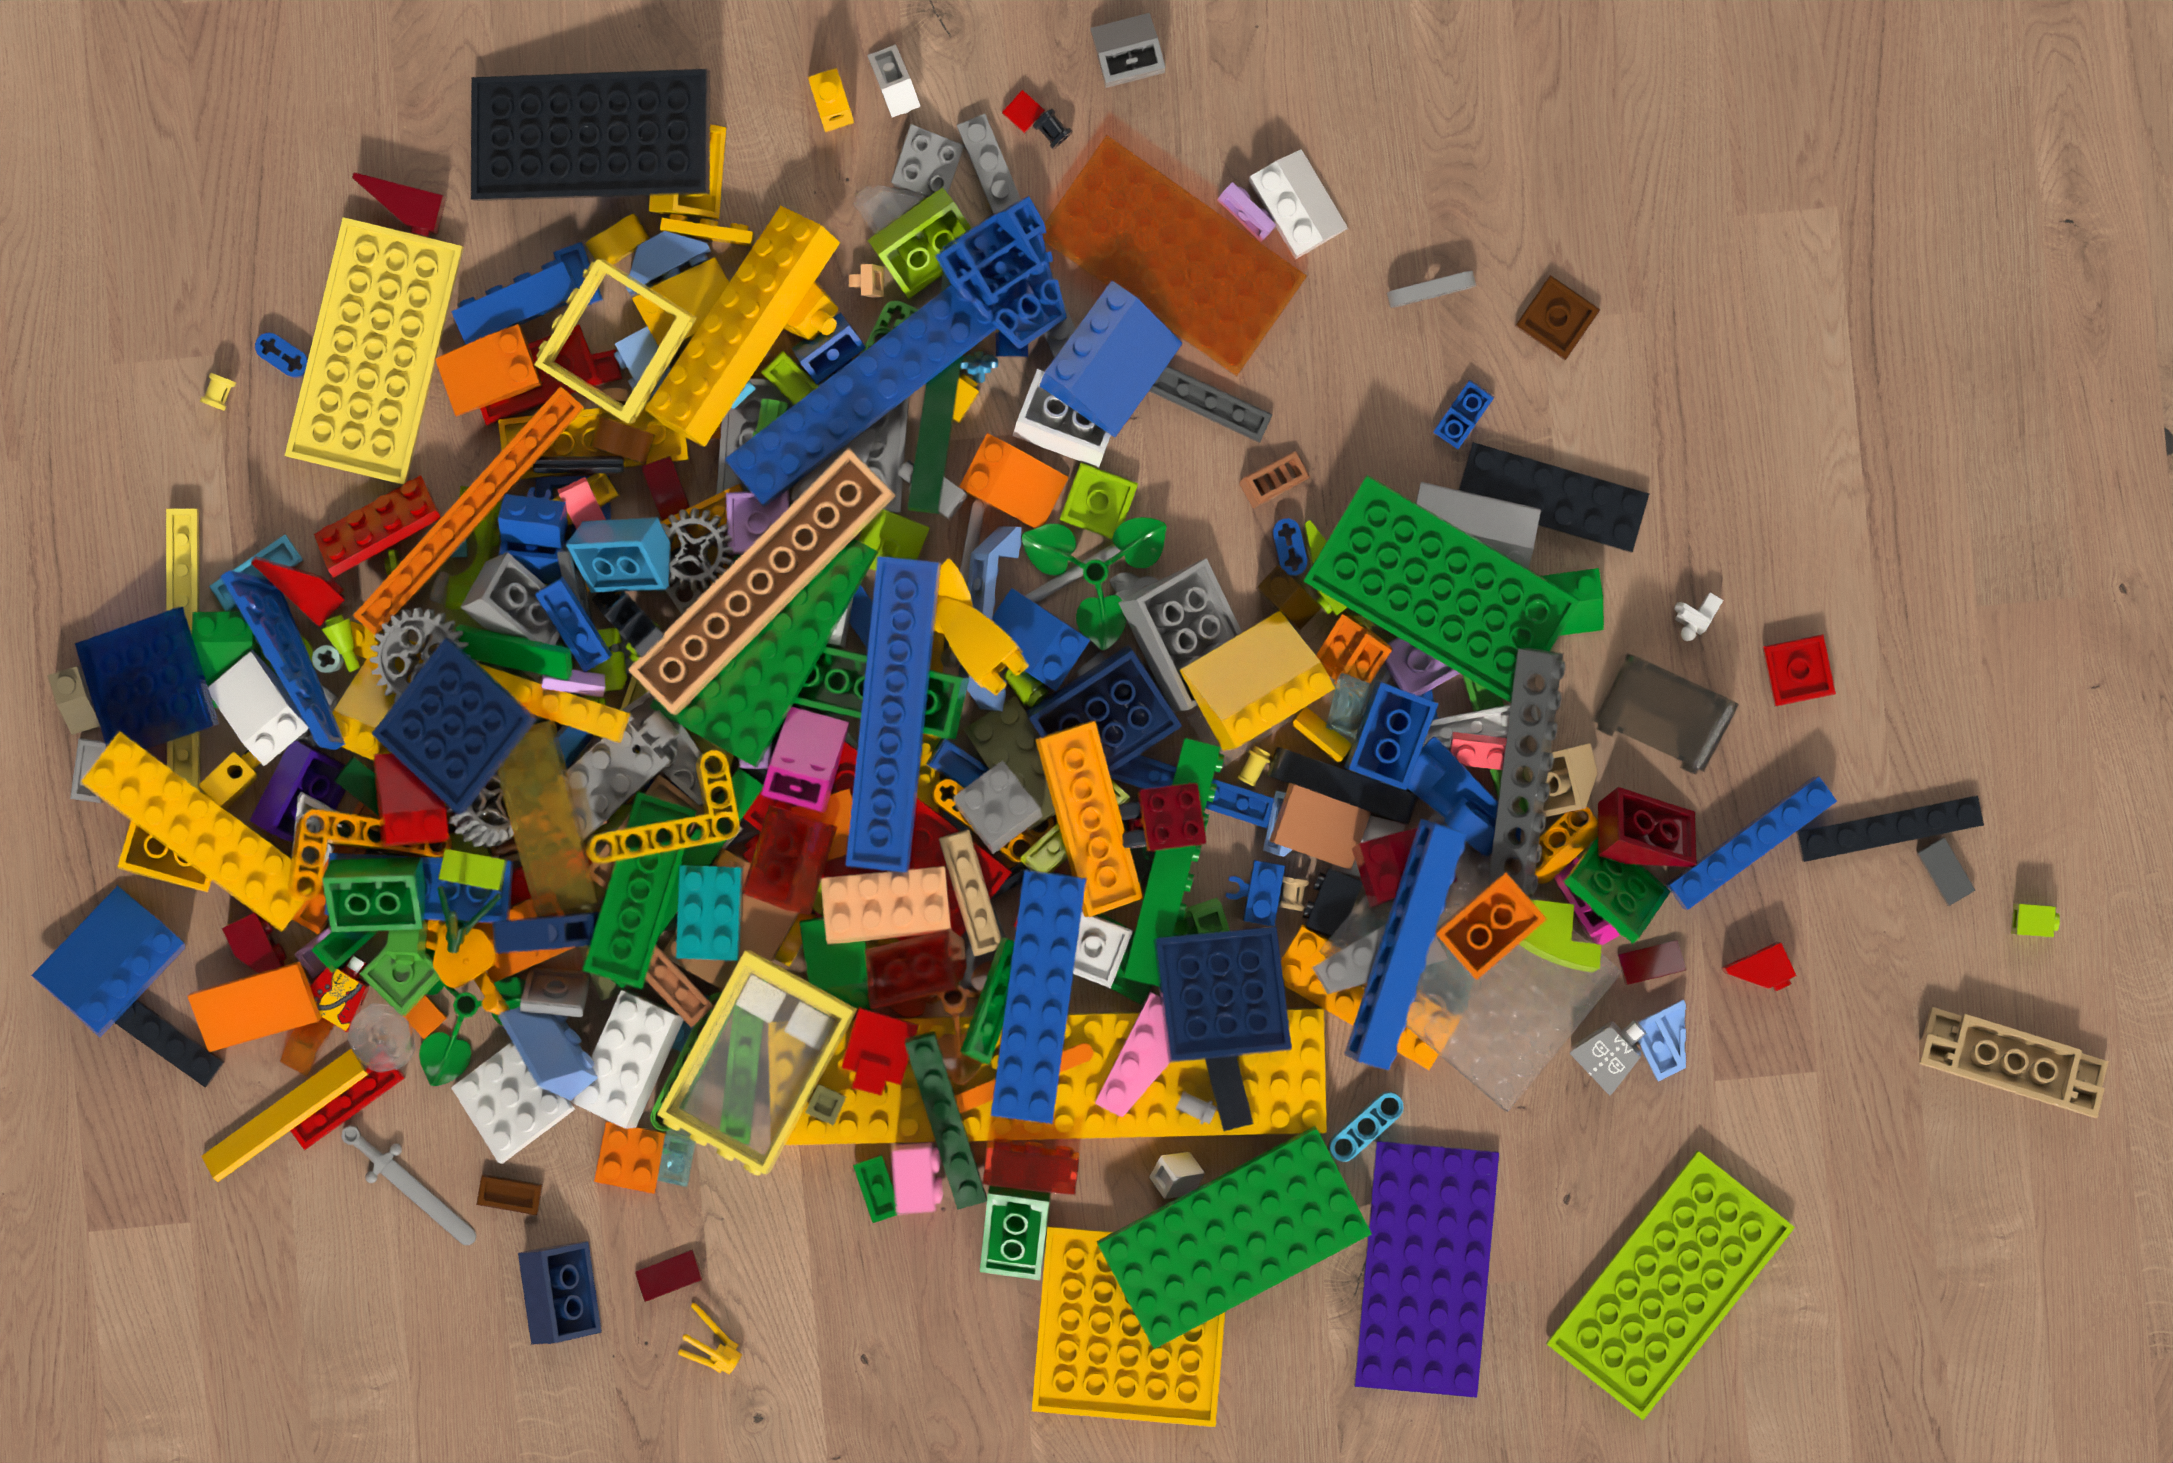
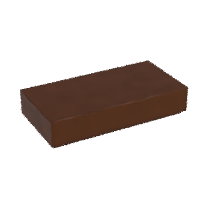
M482 1174L476 1205L538 1215L543 1184Z

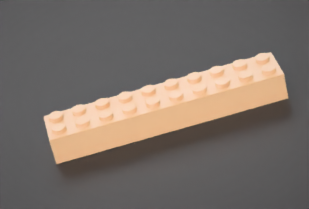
M848 449L664 633V637L628 670L671 714L677 715L896 495Z

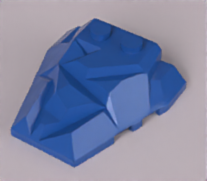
M1029 196L986 218L943 246V249L935 255L950 283L1018 349L1024 347L1067 318L1059 282L1052 277L1049 262L1053 261L1051 251L1046 252L1042 235L1047 233L1045 224Z

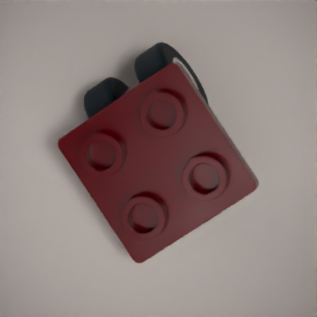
M1197 783L1142 789L1138 792L1139 802L1118 806L1122 822L1127 821L1129 830L1122 834L1124 848L1147 847L1148 851L1203 845L1207 842Z

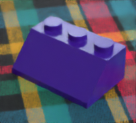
M295 740L287 747L250 821L268 833L293 843L300 792L336 810L346 790L333 779L346 764Z

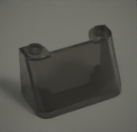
M1625 653L1621 655L1591 721L1598 724L1596 730L1613 737L1614 732L1626 735L1676 758L1681 762L1679 768L1697 775L1698 770L1705 772L1739 704L1646 660Z

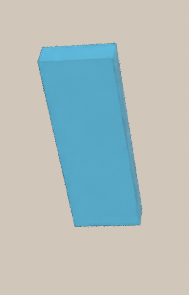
M283 535L232 571L268 580L251 564V560L255 556L295 567L304 560L288 536ZM221 578L209 586L225 611H230L237 606Z

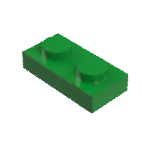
M883 1155L853 1164L872 1223L899 1215L897 1214L895 1190Z

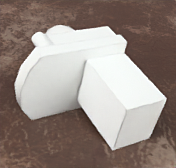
M1709 593L1698 611L1686 603H1676L1674 609L1678 614L1675 620L1685 625L1681 631L1682 639L1691 641L1696 637V633L1699 635L1704 633L1723 600Z

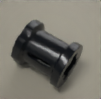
M1053 108L1044 113L1033 124V128L1035 130L1039 129L1051 142L1050 147L1052 149L1062 144L1073 132L1071 128H1066L1055 116Z

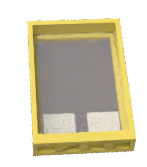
M751 950L745 951L657 1115L664 1118L662 1123L676 1131L682 1128L691 1133L689 1138L698 1144L706 1146L709 1143L718 1148L716 1153L730 1161L736 1158L745 1163L743 1168L757 1176H760L761 1173H770L858 1009Z

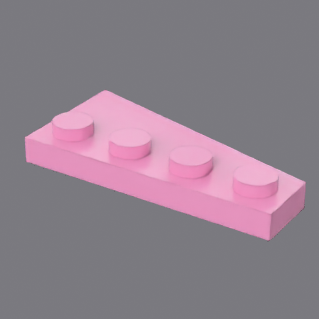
M1150 993L1095 1101V1104L1121 1117L1128 1112L1169 1064L1161 997Z

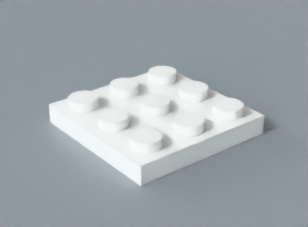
M513 1042L509 1043L451 1087L498 1163L506 1162L575 1110L569 1099L541 1088L536 1084Z

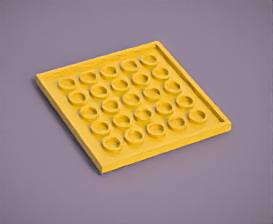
M1047 1226L1032 1412L1216 1427L1225 1312L1153 1349L1097 1244L1098 1240L1113 1232Z

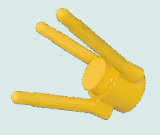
M692 1303L691 1307L726 1345L719 1344L714 1350L688 1334H684V1340L709 1354L711 1360L682 1349L678 1351V1354L711 1367L719 1373L724 1371L729 1375L742 1356V1353L736 1350L738 1344L732 1341L696 1303Z

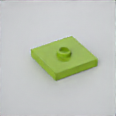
M1081 462L1060 521L1112 539L1115 530L1126 519L1138 483Z

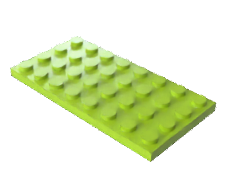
M1697 1150L1550 1336L1546 1344L1641 1420H1644L1795 1227Z

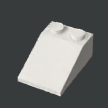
M253 650L248 652L206 689L241 742L263 766L309 729L282 681Z

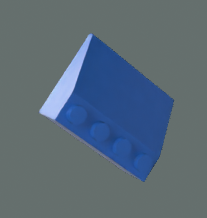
M1111 281L1044 372L1039 386L1116 438L1183 343L1136 296L1114 281Z
M117 885L31 976L101 1038L186 947L184 942Z

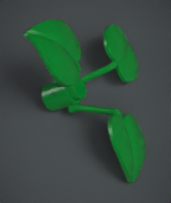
M1147 517L1133 518L1123 522L1115 530L1112 537L1114 545L1121 551L1105 562L1100 559H1094L1084 563L1071 556L1076 549V539L1072 531L1061 524H1046L1024 532L1022 534V542L1030 561L1043 573L1060 575L1066 571L1069 560L1083 569V576L1087 582L1095 584L1098 598L1089 597L1080 603L1076 612V622L1084 636L1090 639L1099 649L1107 650L1119 639L1127 622L1119 605L1122 599L1117 595H1110L1104 598L1101 583L1108 578V566L1123 556L1126 562L1134 568H1147L1155 564L1163 552L1167 526L1160 520Z
M425 947V951L434 959L435 951ZM506 977L494 982L496 988L508 1004L509 1010L520 1007L526 980L517 977ZM441 979L426 994L436 995L445 987L455 997L453 1009L458 1019L451 1037L446 1033L436 1032L426 1037L420 1046V1064L431 1086L447 1084L458 1078L467 1069L471 1060V1047L467 1042L456 1040L464 1018H471L476 1014L478 1007H482V1000L478 1001L473 994L468 992L460 994L454 988L445 985ZM492 1013L494 1020L503 1026L498 1015Z

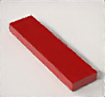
M388 1053L365 1069L368 1073L367 1076L290 1130L304 1151L405 1079V1076Z

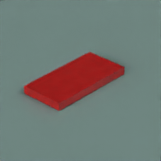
M580 324L576 325L554 362L590 385H595L601 382L600 376L592 359ZM552 335L528 344L535 363L538 360L536 355L540 350V345L544 341L548 342ZM536 366L543 386L482 407L480 410L486 425L489 426L500 419H507L544 405L560 387L569 394L576 393L577 391Z

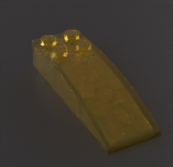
M555 721L532 725L498 768V775L519 857L538 917L596 903L598 900Z

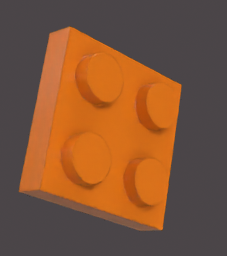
M606 1121L594 1182L655 1194L667 1133L641 1127L625 1129L611 1121Z

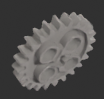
M414 608L413 615L409 610H403L402 618L398 615L391 616L393 625L389 623L381 625L386 632L385 634H375V637L380 641V645L371 646L372 650L378 652L377 657L370 658V662L378 663V668L374 669L372 674H381L382 678L378 681L377 685L387 684L388 688L385 691V695L389 696L396 693L395 703L410 684L407 682L408 676L412 673V682L435 652L436 646L441 644L445 638H450L461 649L469 645L468 642L459 643L458 638L462 636L463 631H452L456 623L455 621H449L444 624V613L438 614L434 618V609H427L424 615L422 608ZM412 629L415 630L419 636V640L416 645H413L409 641V632ZM429 634H432L433 639L430 643H428ZM417 653H422L421 659L424 660V663L418 664L420 659L416 657ZM398 656L405 662V668L402 673L395 667V661Z

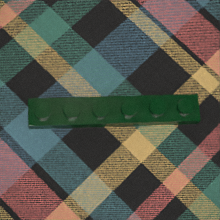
M932 1031L906 1038L905 1046L957 1210L987 1202V1195L936 1033Z

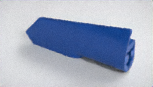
M1432 737L1421 749L1407 789L1442 815L1448 827L1466 833L1465 841L1481 854L1489 856L1493 850L1498 801L1437 737ZM1518 827L1516 830V838L1520 842L1521 828Z

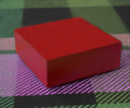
M1021 90L1003 110L1002 114L1025 134L1042 116L1045 110L1027 93Z
M616 349L591 354L601 380L600 383L592 386L623 380L620 365L613 354L617 352Z

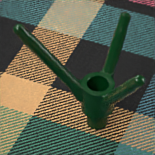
M437 887L447 928V950L450 953L459 952L460 944L464 942L465 935L502 898L501 894H497L469 922H464L457 919L455 911L450 912L443 887Z

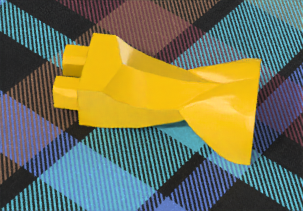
M948 558L940 568L934 631L945 635L953 653L974 681L981 688L985 687L988 691L997 695L1007 685L998 675L1006 666L1017 676L1029 665L1021 654L1023 652L1021 648L991 619L973 608L966 582L957 566Z

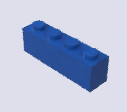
M558 260L550 261L541 266V272L532 276L530 272L521 274L513 279L514 284L505 288H503L502 284L486 290L485 297L478 300L470 297L457 304L458 309L451 312L465 345L518 324L523 325L568 305L567 300L575 288H578L569 265L565 262L559 263Z

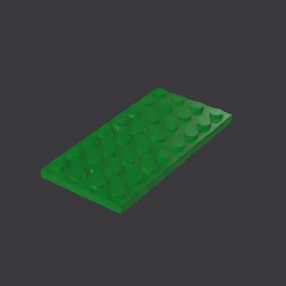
M1369 475L1365 476L1303 581L1510 703L1512 701L1518 649L1534 648L1550 651L1580 602V599Z
M853 538L677 715L671 714L656 698H654L650 708L655 711L660 710L667 718L757 768L877 556L878 551ZM735 555L733 560L736 562L742 555Z
M1314 1126L1098 1240L1097 1244L1153 1349H1156L1372 1235L1319 1131Z

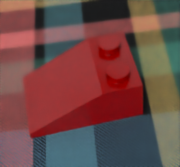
M393 753L374 754L382 847L437 843L448 840L445 802Z

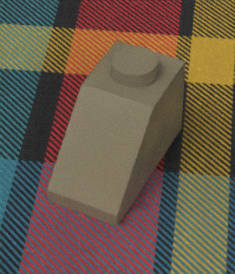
M76 666L47 675L56 705L72 735L102 726L84 667Z

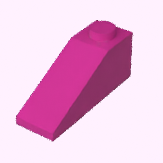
M1576 856L1553 879L1567 903L1574 904V915L1593 944L1604 945L1620 934L1564 883L1569 873L1579 861Z

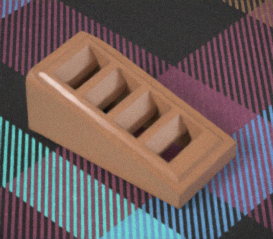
M1294 451L1244 477L1239 484L1252 508L1255 509L1306 481L1310 476L1297 452ZM1289 462L1297 478L1292 479L1284 464ZM1277 468L1285 481L1283 485L1274 471ZM1264 475L1268 476L1274 490H1270L1263 478ZM1254 481H1256L1263 496H1261V494L1259 493L1257 487L1254 484Z

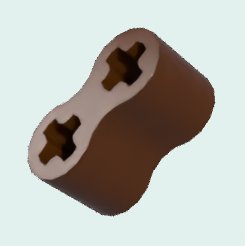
M599 417L590 447L646 464L655 435Z

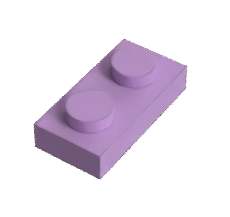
M1233 182L1217 199L1260 242L1276 226L1271 215L1265 209L1259 208L1253 203L1248 192L1241 187H1237Z

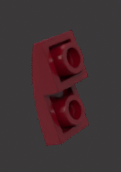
M671 456L641 466L662 521L668 519L670 515L678 514L680 510L690 508Z

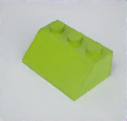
M942 187L867 241L909 299L941 277L943 273L945 274L935 255L943 249V246L971 229V226Z

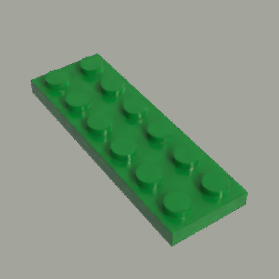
M637 792L625 829L695 817L696 810ZM689 824L686 828V834L688 837L691 831L692 824ZM659 829L656 832V841L662 846H667L670 842L669 833L664 829ZM628 835L625 839L626 848L630 851H637L640 847L639 839L635 835ZM685 848L615 861L581 971L639 989L643 988Z

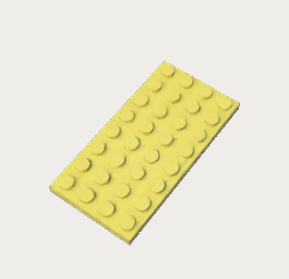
M345 217L342 218L287 443L286 457L401 485L407 482L436 363L435 358L438 355L462 257L463 246Z

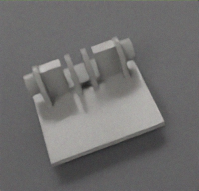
M910 124L891 183L895 187L906 188L926 197L931 196L942 187L948 193L964 145Z

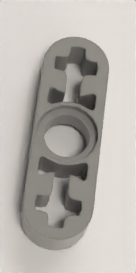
M1467 271L1387 292L1390 308H1395L1470 289L1476 286L1473 271Z

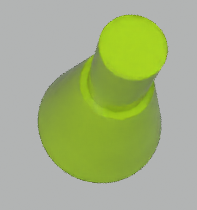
M341 614L326 620L325 624L327 627L321 630L339 654H342L348 671L351 672L360 668L353 651L354 643L350 618L344 619Z

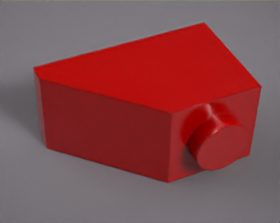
M1781 942L1772 943L1721 967L1723 972L1767 989L1773 987L1774 991L1791 985L1790 979L1797 976Z

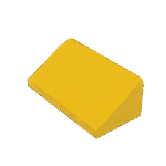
M1307 707L1292 722V726L1336 762H1341L1352 747V744Z

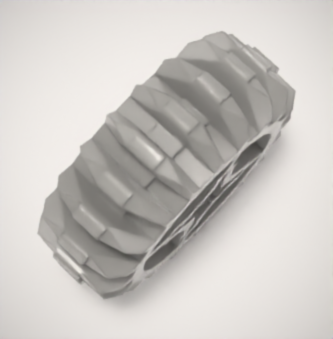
M692 508L691 518L688 517L686 510H680V521L674 515L668 517L673 525L671 528L666 524H661L670 541L669 573L671 572L672 574L669 577V584H674L680 579L679 589L685 590L688 582H690V590L697 592L698 582H700L703 590H708L710 587L708 579L715 583L719 579L716 574L719 572L723 575L727 571L723 568L724 563L727 565L735 563L734 560L726 558L727 553H733V548L727 547V543L732 540V537L730 535L724 537L723 535L727 532L728 525L725 524L718 528L721 517L716 515L709 521L711 512L708 510H704L701 518H699V510L697 508ZM700 524L707 527L711 533L695 539L691 533L687 532L685 527ZM678 534L682 548L675 556L676 558L672 560L671 545L674 537ZM717 540L718 555L715 563L711 566L707 552L714 544L713 542ZM689 541L692 544L701 546V550H698L701 552L700 558L688 554V550H691L688 548L690 545ZM694 561L698 567L702 568L704 573L689 576L681 572L678 567Z
M497 772L491 777L464 814H457L451 807L446 806V813L451 816L448 823H454L456 826L455 833H462L464 842L472 840L474 847L481 845L484 848L499 846L512 838L521 825L519 819L524 813L518 809L523 803L516 799V794L519 790H512L510 787L511 782L503 779V773Z

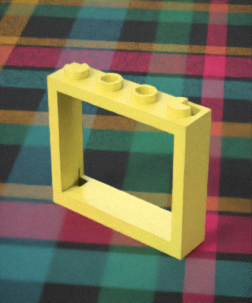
M597 259L596 262H591L588 269H585L583 273L585 280L580 289L575 288L567 300L569 307L564 316L560 314L551 327L554 333L548 342L544 341L540 345V350L536 355L538 360L535 366L626 423H635L697 317L608 261ZM606 274L677 317L625 405H622L554 362Z

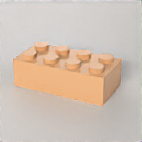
M945 867L915 869L908 872L895 871L821 878L827 944L951 933Z

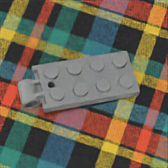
M660 710L652 714L641 726L635 721L633 715L630 714L621 743L602 738L536 800L576 846L580 845L671 762V759L661 750L671 744L680 733ZM636 745H639L641 747V751L639 753L635 751Z

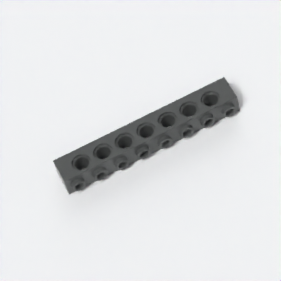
M1534 648L1518 649L1488 881L1489 886L1506 872L1528 898L1532 897V893H1535L1538 885V877L1535 875L1536 863L1540 861L1542 846L1539 844L1540 832H1543L1546 823V816L1543 814L1544 802L1547 801L1550 792L1547 776L1548 771L1552 769L1554 761L1551 745L1557 735L1558 726L1555 722V714L1561 704L1562 696L1561 692H1559V683L1565 673V661H1562L1563 653ZM1538 674L1543 677L1545 682L1542 690H1539L1535 685V678ZM1534 705L1541 712L1538 721L1531 715V709ZM1530 735L1535 738L1537 743L1534 752L1527 745ZM1526 766H1528L1533 773V777L1530 782H1528L1523 775V771ZM1521 797L1526 798L1529 803L1527 812L1522 811L1519 802ZM1518 827L1525 833L1523 843L1519 842L1516 838ZM1513 858L1518 859L1521 864L1519 873H1516L1512 868Z

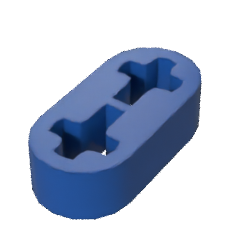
M264 333L257 338L255 350L262 359L292 378L304 376L308 362V356L273 333ZM275 339L274 346L282 352L279 356L273 352H268L265 355L266 348L262 346L265 340L271 342ZM286 355L293 359L300 356V363L303 367L301 370L294 369L291 372V365L283 359Z
M1284 518L1279 520L1273 528V539L1279 566L1290 576H1297L1307 566L1302 533L1299 524L1295 520ZM1283 524H1288L1289 528L1295 529V533L1291 535L1292 545L1287 546L1284 536L1279 537L1278 531L1283 529ZM1289 549H1293L1295 558H1301L1302 563L1297 566V571H1292L1291 566H1285V561L1289 560Z

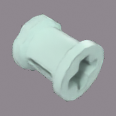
M320 646L313 653V665L320 672L333 673L339 671L343 666L344 659L342 654H339L333 646ZM332 652L331 657L335 659L334 664H327L324 667L325 661L321 659L322 655H329Z

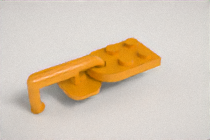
M424 920L428 925L426 947L435 951L433 967L443 983L451 988H461L474 980L485 996L482 1001V1007L485 1011L497 1015L508 1011V1004L486 972L495 963L497 956L494 945L486 933L472 928L465 935L464 942L460 944L459 952L450 953L447 950L446 922Z

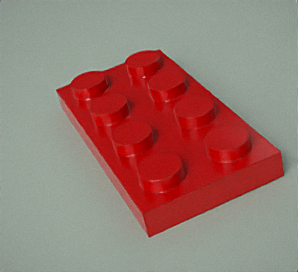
M420 475L413 480L405 482L402 486L386 495L378 497L366 506L352 511L337 522L325 526L322 530L315 533L314 537L326 567L334 578L441 519V516L427 483Z

